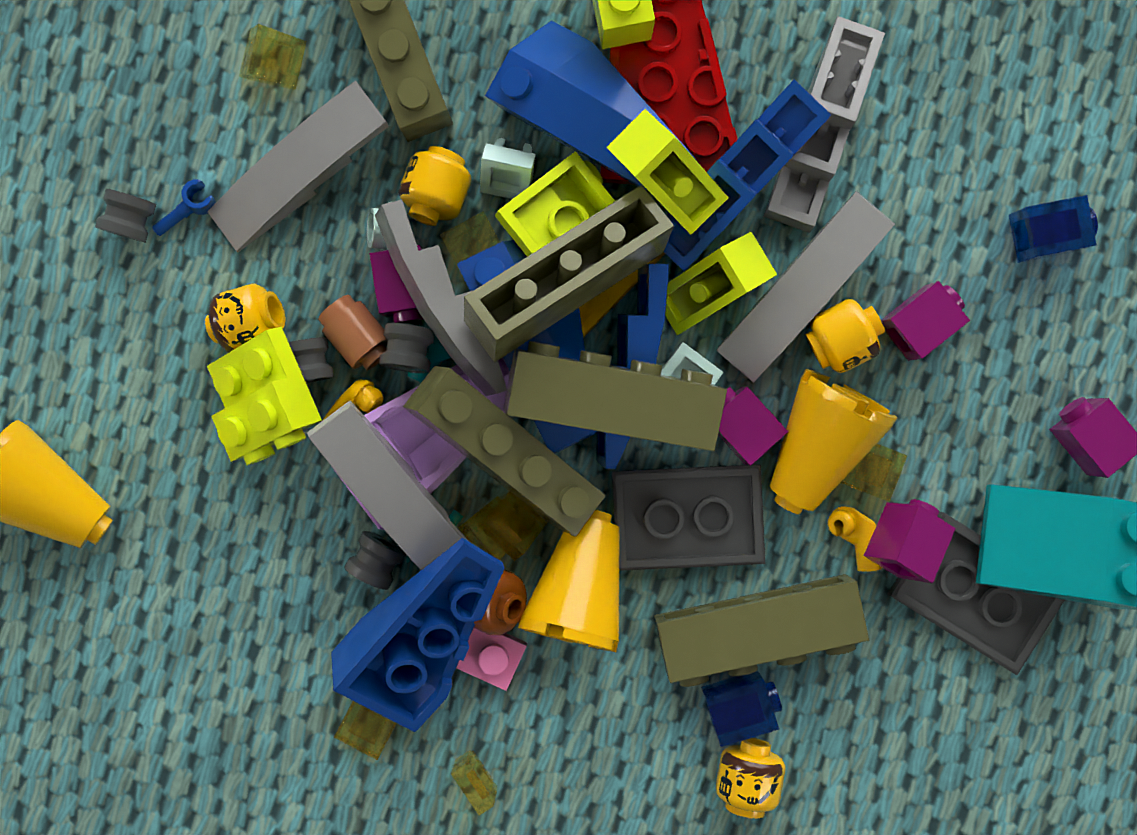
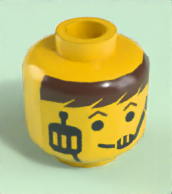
M430 146L427 151H419L410 158L398 193L400 199L410 208L408 215L411 218L426 225L436 226L438 220H452L459 216L472 182L470 172L465 168V160L461 156L443 147Z
M255 283L216 294L209 305V313L205 318V327L209 337L213 342L219 343L227 352H231L265 330L281 326L283 329L285 326L284 309L277 295Z
M847 299L816 314L810 321L812 331L806 333L805 336L822 369L830 366L834 371L844 373L875 358L879 354L880 343L877 336L885 333V328L873 306L863 310L857 301Z
M744 737L741 739V745H731L725 748L721 753L716 780V792L718 797L725 802V808L735 815L756 819L763 818L766 811L774 810L780 803L786 770L782 758L771 752V744L757 738Z

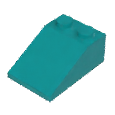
M994 484L987 485L976 584L1114 609L1137 610V502L1110 497Z

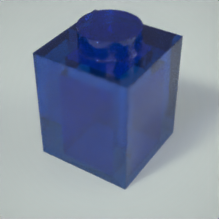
M1087 195L1028 206L1009 214L1018 263L1077 252L1097 245L1095 236L1098 231V220L1095 211L1089 207Z
M758 671L701 687L714 732L721 747L779 730L775 713L782 711V705L773 681L765 683Z

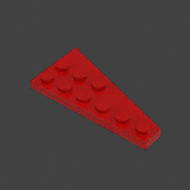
M652 0L655 15L652 39L610 48L609 61L707 172L738 139L735 127L733 128L726 101L727 93L709 21L705 16L702 0ZM601 166L600 174L604 183L634 185Z

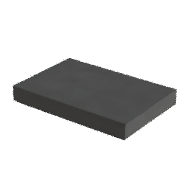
M753 464L751 466L731 465L612 471L614 524L620 528L619 571L765 564L760 464Z
M939 511L938 517L956 529L934 582L927 583L897 577L887 594L1010 672L1018 675L1065 600L976 584L981 535L946 513Z

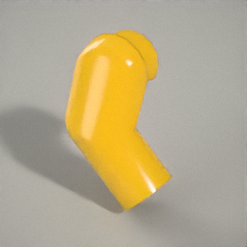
M357 380L335 401L323 420L348 401H351L359 411L362 410L369 413L381 406L383 394L379 389L374 388L372 381Z
M842 506L836 508L828 518L827 525L829 531L836 537L840 536L855 546L857 570L861 572L881 570V566L863 556L877 524L853 507Z

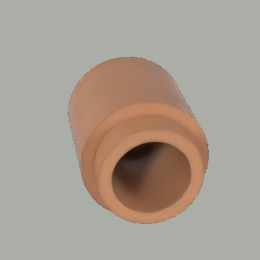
M350 295L337 299L318 318L324 326L322 333L352 369L363 365L368 371L379 364L380 355L387 349L388 340L384 336V328L362 301L355 302Z

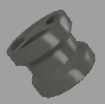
M106 189L103 199L107 206L104 215L97 218L95 228L146 243L148 236L145 228L147 217L154 214L157 204L123 192Z
M387 323L384 329V336L388 340L387 349L380 355L379 365L403 372L429 373L431 362L427 358L428 347L435 341L433 331L415 325Z
M326 337L288 342L306 383L334 378L333 368L326 363L325 352L329 348Z
M363 531L358 540L360 549L355 556L348 559L344 568L352 576L364 583L379 589L388 590L394 580L392 576L394 567L401 564L407 554L394 542L376 533Z

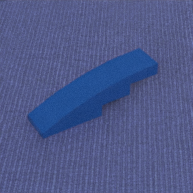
M794 79L707 171L709 176L729 198L691 235L670 213L667 214L674 227L664 253L685 271L832 114Z
M645 264L638 269L637 314H618L617 363H610L611 366L630 369L632 360L656 364L665 321L669 264ZM597 431L596 461L605 469H616L630 437Z

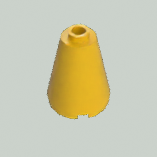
M805 369L800 378L786 427L788 433L784 435L770 483L771 490L777 494L774 501L784 509L795 514H801L803 509L814 511L886 435L897 420L895 415L889 414L890 410L845 384L843 387L837 384H832L830 387L827 385L830 377L809 369Z
M19 420L12 422L0 433V522L77 548H82L87 541L96 545L113 522V519L106 516L111 506L28 425Z
M595 510L576 537L563 531L521 616L518 625L519 629L570 643L588 644V647L617 652L619 643L620 528L610 523L611 514Z

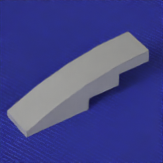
M837 16L808 93L832 115L779 170L763 217L808 233L815 227L829 182L836 173L849 131L857 120L885 35L884 32Z
M355 80L277 143L238 179L207 212L234 249L240 252L315 196L317 193L314 190L353 161L350 158L353 153L390 126Z
M856 190L789 264L785 272L756 302L751 311L723 340L716 351L754 383L855 272L893 228L895 223Z
M402 199L381 205L375 214L376 221L393 264L425 322L449 356L485 396L507 391L498 361L494 363L464 322V296L470 292L455 296L439 245L418 250Z
M348 401L307 432L308 438L343 482L420 570L424 569L461 538L466 539L450 521L446 510L417 480L412 467L351 401Z

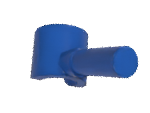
M193 179L183 186L181 191L183 201L172 212L152 226L157 235L162 236L192 213L197 215L208 214L207 211L216 203L213 195L207 197L201 203L192 202L193 195L205 187L203 181Z

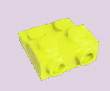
M575 151L500 208L495 217L528 257L617 200H614L602 185L603 179L597 168L591 162L583 161Z
M282 326L265 330L207 366L213 379L214 387L225 407L211 417L216 426L218 437L224 445L231 462L244 458L248 466L275 455L273 445L276 446L277 450H281L306 439L303 430L322 421Z

